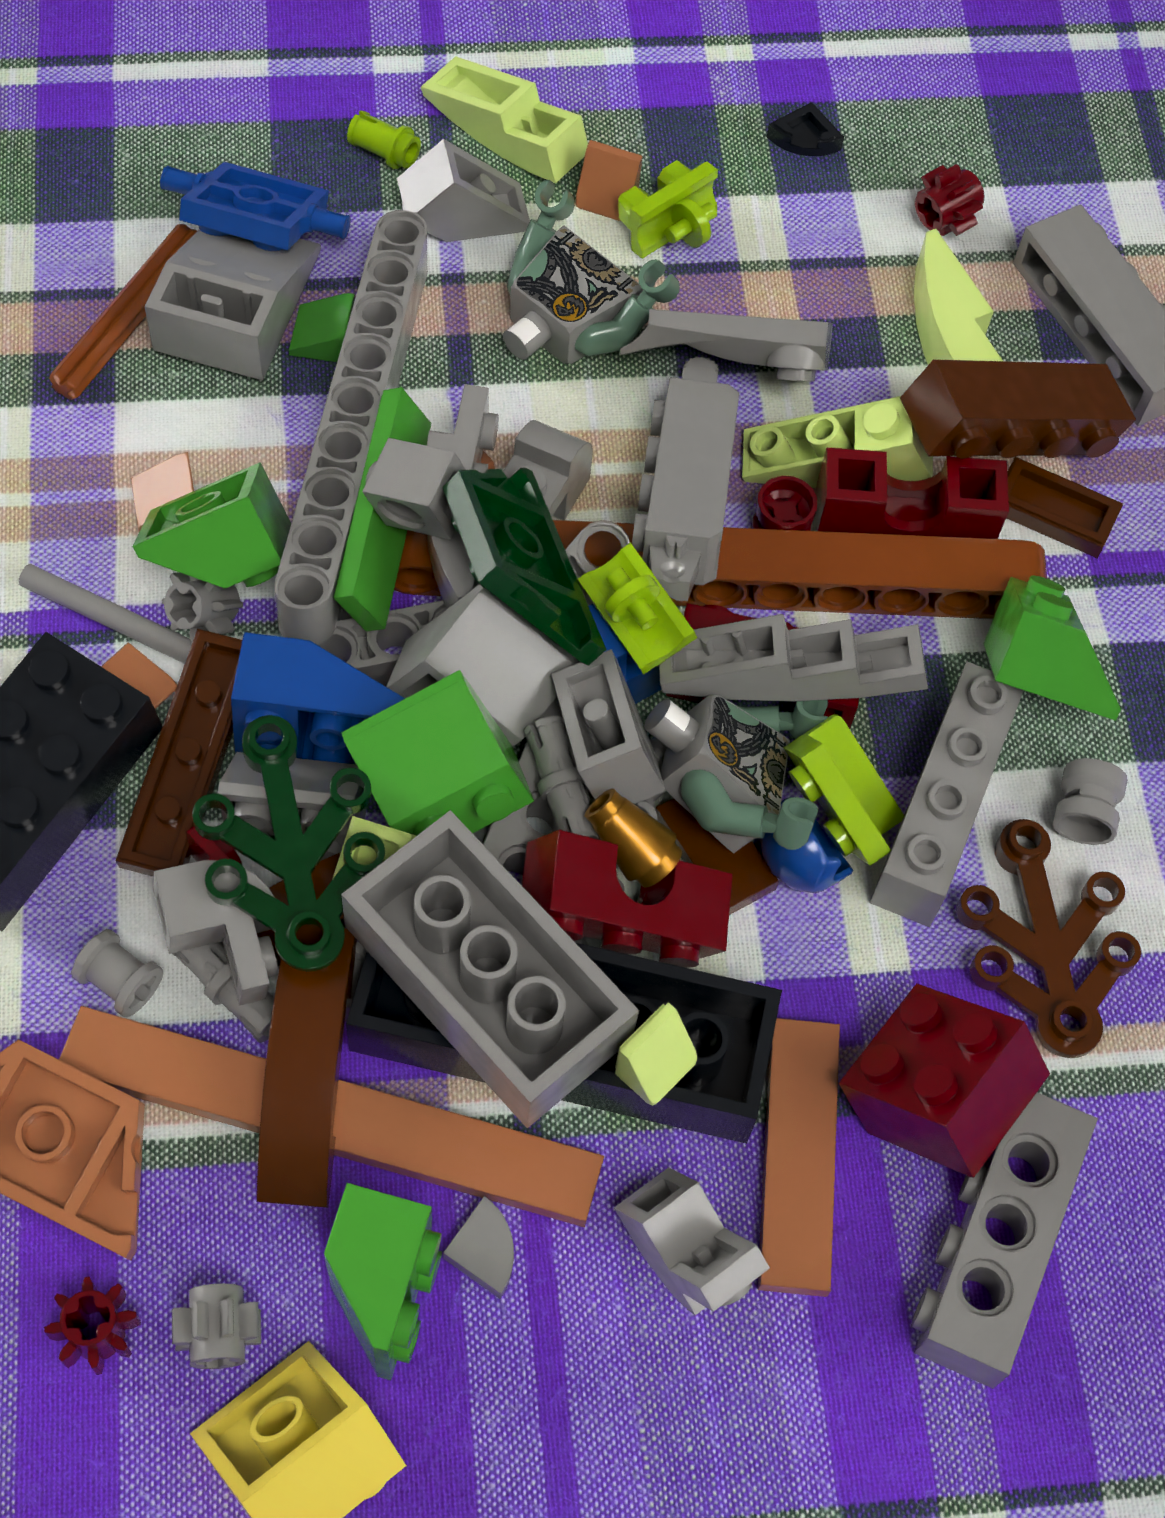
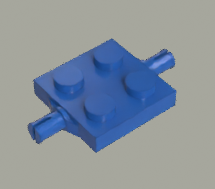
M223 162L213 171L207 173L199 172L197 174L167 165L161 174L160 187L162 190H169L184 195L181 198L179 220L198 225L202 232L209 235H234L252 240L253 244L260 249L280 251L289 250L306 232L312 233L317 231L339 237L342 240H345L349 233L350 215L327 210L329 190L227 162Z

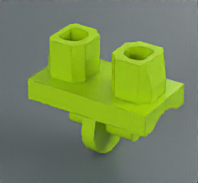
M676 160L662 169L657 177L658 191L651 196L636 186L622 193L618 198L619 219L631 230V250L643 259L668 242L674 244L682 239L686 244L694 248H698L708 242L711 237L709 221L717 217V202L713 194V182L718 177V169L706 161L691 170Z
M631 542L623 547L606 564L585 573L577 579L643 675L681 651L683 647L697 638L695 631Z

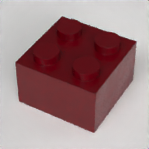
M916 983L840 1080L839 1085L868 1134L974 1178L1046 1081L1050 1072L1025 1021Z

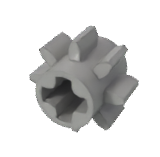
M180 572L170 575L173 585L166 592L165 598L162 599V604H164L166 616L171 622L170 628L172 631L190 629L189 635L192 643L197 629L217 634L232 633L235 630L231 620L235 618L239 608L243 607V602L240 601L235 585L225 589Z
M207 1284L190 1289L189 1308L180 1307L172 1309V1344L175 1345V1351L189 1350L190 1366L197 1369H223L244 1364L245 1345L261 1344V1309H258V1302L244 1303L243 1287L236 1284Z

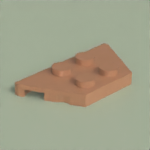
M18 1039L0 1052V1193L132 1261L137 1252L145 1104Z

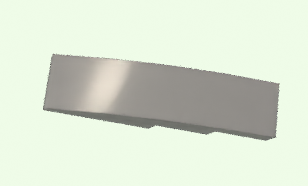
M779 614L694 629L697 638L659 665L660 686L663 693L698 697L719 694L727 700L810 701L848 699L928 689L922 640L918 624L855 635L851 619L788 630L784 615Z

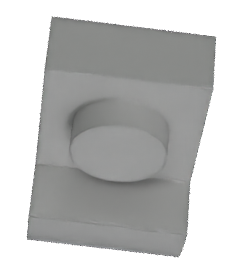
M531 420L515 438L514 455L503 472L507 478H510L520 468L532 470L551 517L555 516L565 520L590 479L593 448L589 442L537 420Z
M218 860L197 861L154 871L153 892L169 954L223 941L239 1006L266 999L270 984L268 978L278 976V968L270 937L263 936L258 938L257 933L271 929L235 906L217 904L209 897L205 885V875L208 868ZM245 869L248 883L274 897L270 889L259 877ZM225 872L216 877L214 887L221 892H231L238 887L240 879L233 873Z
M669 1167L614 1207L643 1258L670 1293L695 1316L705 1308L714 1312L721 1306H727L740 1300L748 1293L752 1282L770 1269L755 1243L724 1228L699 1182Z

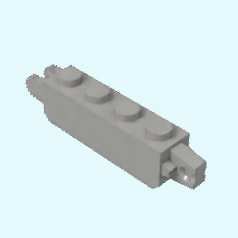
M695 356V358L685 361L682 378H669L666 401L654 400L650 435L660 437H648L644 472L654 473V475L642 474L638 511L648 512V515L636 513L632 545L636 551L643 552V560L669 597L676 601H688L694 584L705 585L717 577L739 401V392L729 384L717 383L718 364H715V361H711L710 358H704L703 356L700 358Z

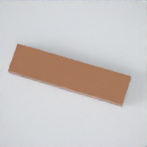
M776 1019L768 1063L759 1249L770 1269L758 1277L757 1290L821 1297H827L831 1292L840 1024Z

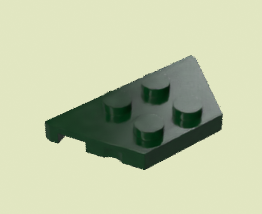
M520 468L510 478H507L502 469H488L485 473L478 472L477 470H459L442 488L453 514L451 516L452 524L461 535L471 561L469 563L471 574L482 587L493 593L581 663L589 666L606 651V647L533 471L527 468Z

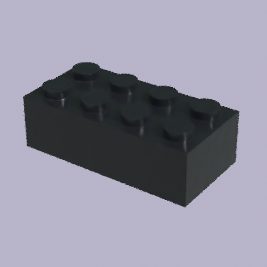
M47 632L42 635L0 686L1 932L14 918L163 727L148 696Z

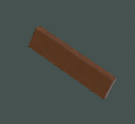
M197 629L116 858L119 868L154 877V871L189 863L191 852L186 831L194 826L192 817L193 807L201 797L213 793L233 734L231 696L242 645L241 639ZM206 811L203 813V815H202V817H201V821H202V822H203V819H204V816H205Z

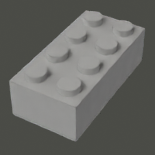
M451 810L341 894L345 927L526 1128H529L619 1051V1047L635 1031L639 1010Z

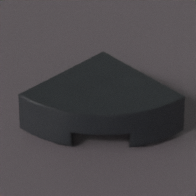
M812 102L769 123L767 138L775 145L788 152L803 156H825L841 151L844 136Z

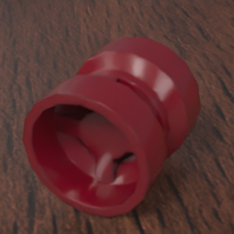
M794 476L771 478L763 484L758 493L756 512L752 519L751 528L811 531V524L817 511V496L813 488L805 481Z

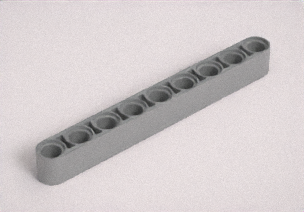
M408 210L388 212L380 217L374 230L275 580L278 627L282 637L310 640L316 645H321L331 638L336 628L341 605L333 596L383 390L398 388L428 274L427 224L423 217L415 212Z

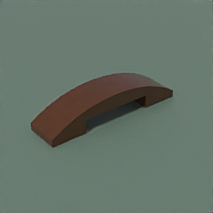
M303 925L296 933L298 941L305 945L316 944L323 936V932L318 926ZM344 928L345 940L343 949L338 958L328 967L318 971L306 972L292 968L282 959L280 962L263 1086L258 1151L257 1202L329 1207L336 1137L333 1136L340 1061L347 999H351L357 939L347 928Z

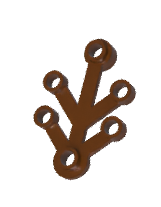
M1027 819L1015 820L1006 825L995 845V856L1004 870L1017 875L1019 878L1031 930L1001 911L996 893L983 885H973L963 892L956 906V914L964 926L974 930L981 929L1039 969L1042 973L1046 992L1013 972L1014 961L1012 956L1004 948L995 945L985 946L978 951L970 965V975L974 983L980 988L990 991L995 990L1034 1017L1037 1036L1049 1052L1060 1057L1079 1058L1090 1053L1099 1043L1103 1033V1021L1097 1008L1118 977L1128 974L1137 964L1141 957V947L1136 938L1129 933L1116 931L1107 935L1096 952L1098 964L1076 992L1069 964L1102 917L1112 914L1121 904L1125 897V887L1121 879L1110 872H1097L1093 874L1082 889L1081 903L1060 931L1044 867V862L1051 850L1050 837L1046 830L1035 821ZM1016 836H1024L1030 839L1036 845V848L1027 849L1022 847L1017 842ZM1093 887L1106 888L1111 893L1113 900L1103 901L1095 895ZM970 900L982 902L987 907L988 914L978 915L973 913L969 909L967 902ZM1118 946L1122 948L1128 955V961L1120 962L1115 960L1109 952V947ZM984 960L996 962L1001 967L1002 975L991 976L983 970L981 962ZM1068 1014L1074 1017L1080 1023L1081 1030L1070 1031L1066 1029L1061 1023L1060 1015Z

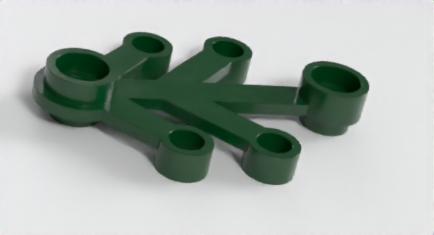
M273 715L261 716L250 722L244 730L242 747L245 761L249 767L262 774L275 840L236 816L230 800L220 794H207L201 797L193 807L192 817L196 831L203 838L223 841L283 879L288 905L248 883L245 868L233 859H221L214 862L206 872L205 885L209 897L215 903L224 906L233 905L275 932L276 950L286 964L300 971H318L331 965L343 949L345 932L340 920L343 914L341 894L385 861V847L377 835L370 832H359L352 835L344 845L343 867L316 900L311 873L350 817L362 811L368 805L371 797V783L368 776L357 768H344L336 772L330 781V798L303 835L289 770L297 756V736L295 730L288 721L281 717ZM275 732L281 736L282 742L273 749L262 748L256 742L262 733ZM355 782L362 787L363 793L357 799L346 800L338 794L337 790L343 783ZM210 808H219L227 814V818L221 825L211 827L201 821L203 813ZM369 846L376 851L377 858L371 864L361 865L352 859L351 854L356 847ZM230 872L239 877L240 883L231 892H221L214 887L216 877L222 873ZM313 924L322 930L323 936L318 943L305 945L296 938L298 929L303 925Z

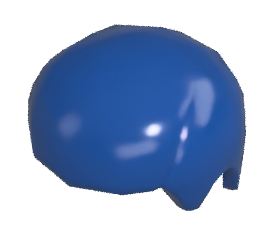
M816 819L808 842L799 849L788 850L780 846L775 841L773 833L765 832L764 838H760L763 859L770 871L795 891L819 893L842 881L853 872L852 867Z

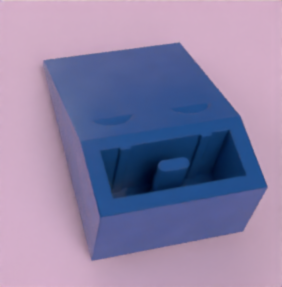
M244 632L231 696L235 754L236 752H243L242 736L248 724L258 717L273 715L285 719L294 728L297 736L296 758L356 764L344 743L341 732L405 698L310 640ZM269 731L262 733L256 742L262 748L273 749L280 745L282 738L279 734Z

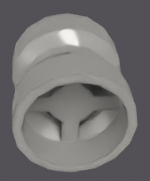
M1082 758L1067 763L1061 781V788L1065 794V799L1059 801L1056 806L1052 823L1054 830L1061 836L1081 844L1099 845L1113 841L1117 836L1120 821L1119 812L1115 807L1125 796L1128 781L1126 773L1118 766L1099 759Z

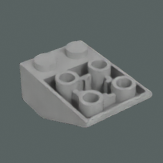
M199 229L166 261L145 304L153 351L263 381L321 251V244L299 239L289 250L268 251L256 247L252 240L234 235H209Z

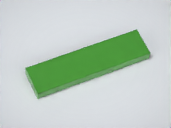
M402 387L383 390L333 596L366 632L384 630L386 628L407 534L405 529L385 525L362 492L366 485L367 473L370 466L378 460L388 438L427 446L428 434L432 424Z

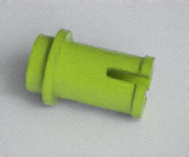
M361 110L359 115H354L348 127L347 140L349 144L361 147L386 159V164L392 169H399L400 167L409 168L415 163L421 148L420 138L414 135L413 129L409 126L403 125L397 128Z

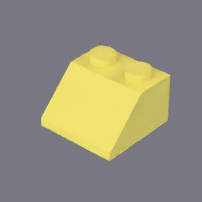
M309 1341L190 1433L250 1518H343L364 1500L376 1495L388 1480L407 1466L367 1403Z

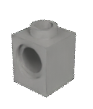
M388 438L378 460L368 470L366 485L362 492L385 525L451 540L456 529L452 524L451 516L453 514L442 487L459 470L466 469L454 451Z

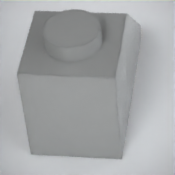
M445 139L441 140L397 177L403 203L402 210L415 212L423 217L427 224V232L445 242L520 233L527 229L530 222L519 182Z
M612 649L603 652L589 666L579 662L552 673V679L578 773L594 799H597L609 789H615L622 797L636 804L666 792L651 741L644 729V724Z

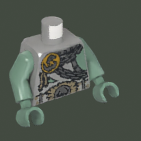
M545 180L540 183L535 192V202L541 213L537 221L530 220L515 252L507 291L510 295V318L513 325L503 333V340L509 351L522 360L527 359L541 346L559 361L566 364H572L586 355L595 356L618 352L620 348L631 343L649 321V309H653L652 306L656 301L667 303L677 297L680 289L679 281L673 274H670L661 285L654 287L655 282L664 274L666 268L660 260L654 259L645 263L640 269L638 283L566 226H562L556 232L553 229L555 222L568 218L573 213L575 202L573 195L567 189L558 205L548 207V201L554 193L555 184L551 180Z
M718 694L708 695L687 713L669 699L662 700L653 708L645 721L644 729L666 746L661 769L665 790L697 820L703 829L709 831L732 853H735L755 838H764L765 832L773 833L775 841L788 850L799 849L808 842L818 813V807L812 801L800 797L788 798L781 806L788 754L783 747L788 745L790 740L782 735L780 731H789L792 737L797 739L828 718L824 716L828 700L796 701L793 712H779V706H738Z

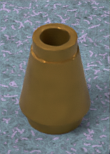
M609 789L601 794L585 812L586 819L592 824V827L602 841L618 844L616 864L628 881L637 880L644 888L651 887L667 876L682 856V850L675 844L676 834L628 799L622 797L615 789Z

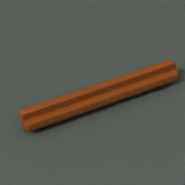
M178 224L174 227L51 372L49 379L55 392L62 394L69 400H74L80 396L146 317L145 304L166 261L197 232L195 229H190L185 224Z

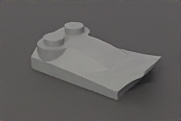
M649 309L647 327L634 341L620 348V355L686 344L723 359L745 364L778 367L777 379L812 382L815 381L816 370L825 371L828 369L833 323Z

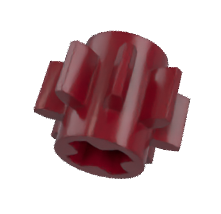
M957 164L948 169L941 165L921 177L926 188L917 192L915 209L920 221L927 229H937L941 236H945L950 232L958 236L978 224L974 213L983 209L985 195L982 184L974 173L967 169L960 170Z
M84 1277L81 1292L76 1293L70 1298L58 1293L55 1295L54 1299L61 1308L60 1322L50 1323L45 1326L44 1332L50 1340L62 1341L67 1339L69 1341L62 1348L59 1355V1360L67 1368L74 1365L82 1356L88 1359L96 1375H100L103 1372L104 1359L111 1357L116 1352L123 1357L129 1358L132 1353L124 1341L125 1330L134 1329L141 1325V1319L135 1311H117L124 1303L127 1295L120 1284L111 1287L105 1295L97 1291L90 1277ZM100 1312L106 1322L98 1325L96 1338L87 1340L80 1329L89 1325L90 1314Z

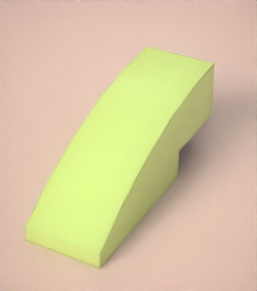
M455 56L421 86L423 96L448 119L476 141L527 172L546 180H551L556 184L585 157L588 141L582 116L540 102L536 83Z
M937 229L927 231L915 268L914 305L916 325L923 354L928 365L933 359L1003 361L986 337L994 311Z

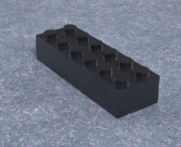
M576 943L639 1010L635 1031L662 1004L666 1005L669 1002L676 1008L696 1050L697 1061L695 1066L657 1104L652 1106L647 1104L615 1074L617 1052L566 1095L562 1101L747 1144L758 1117L782 990ZM367 951L346 1022L349 1051L486 1083Z

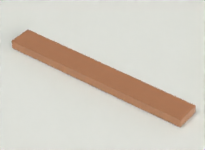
M80 1007L59 1060L132 1097L260 1134L266 1067L265 1058L88 1007ZM338 1080L333 1136L336 1137L335 1156L480 1198L485 1196L494 1202L585 1228L604 1155Z

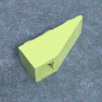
M901 396L744 429L742 478L745 482L765 484L771 478L794 476L805 481L812 488H816L825 451L828 447L887 452L888 475L904 481H919L933 477V456L927 455L901 402Z

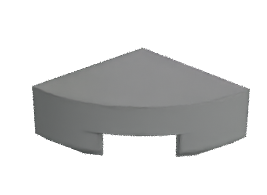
M484 1196L443 1252V1259L501 1299L512 1275L514 1245L510 1228L503 1214Z

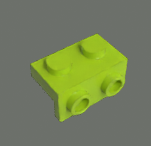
M836 714L829 716L826 720L783 747L795 765V768L789 771L791 779L805 799L812 802L817 800L830 819L823 824V827L833 844L844 857L853 853L871 866L891 852L882 834L900 823L904 818V814L841 716Z

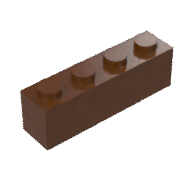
M933 359L900 397L928 456H956L960 459H965L972 456H1001L1003 458L1045 456L1047 458H1054L1061 455H1087V457L1094 458L1102 456L1115 448L1119 443L1118 437L1136 421L1107 364Z

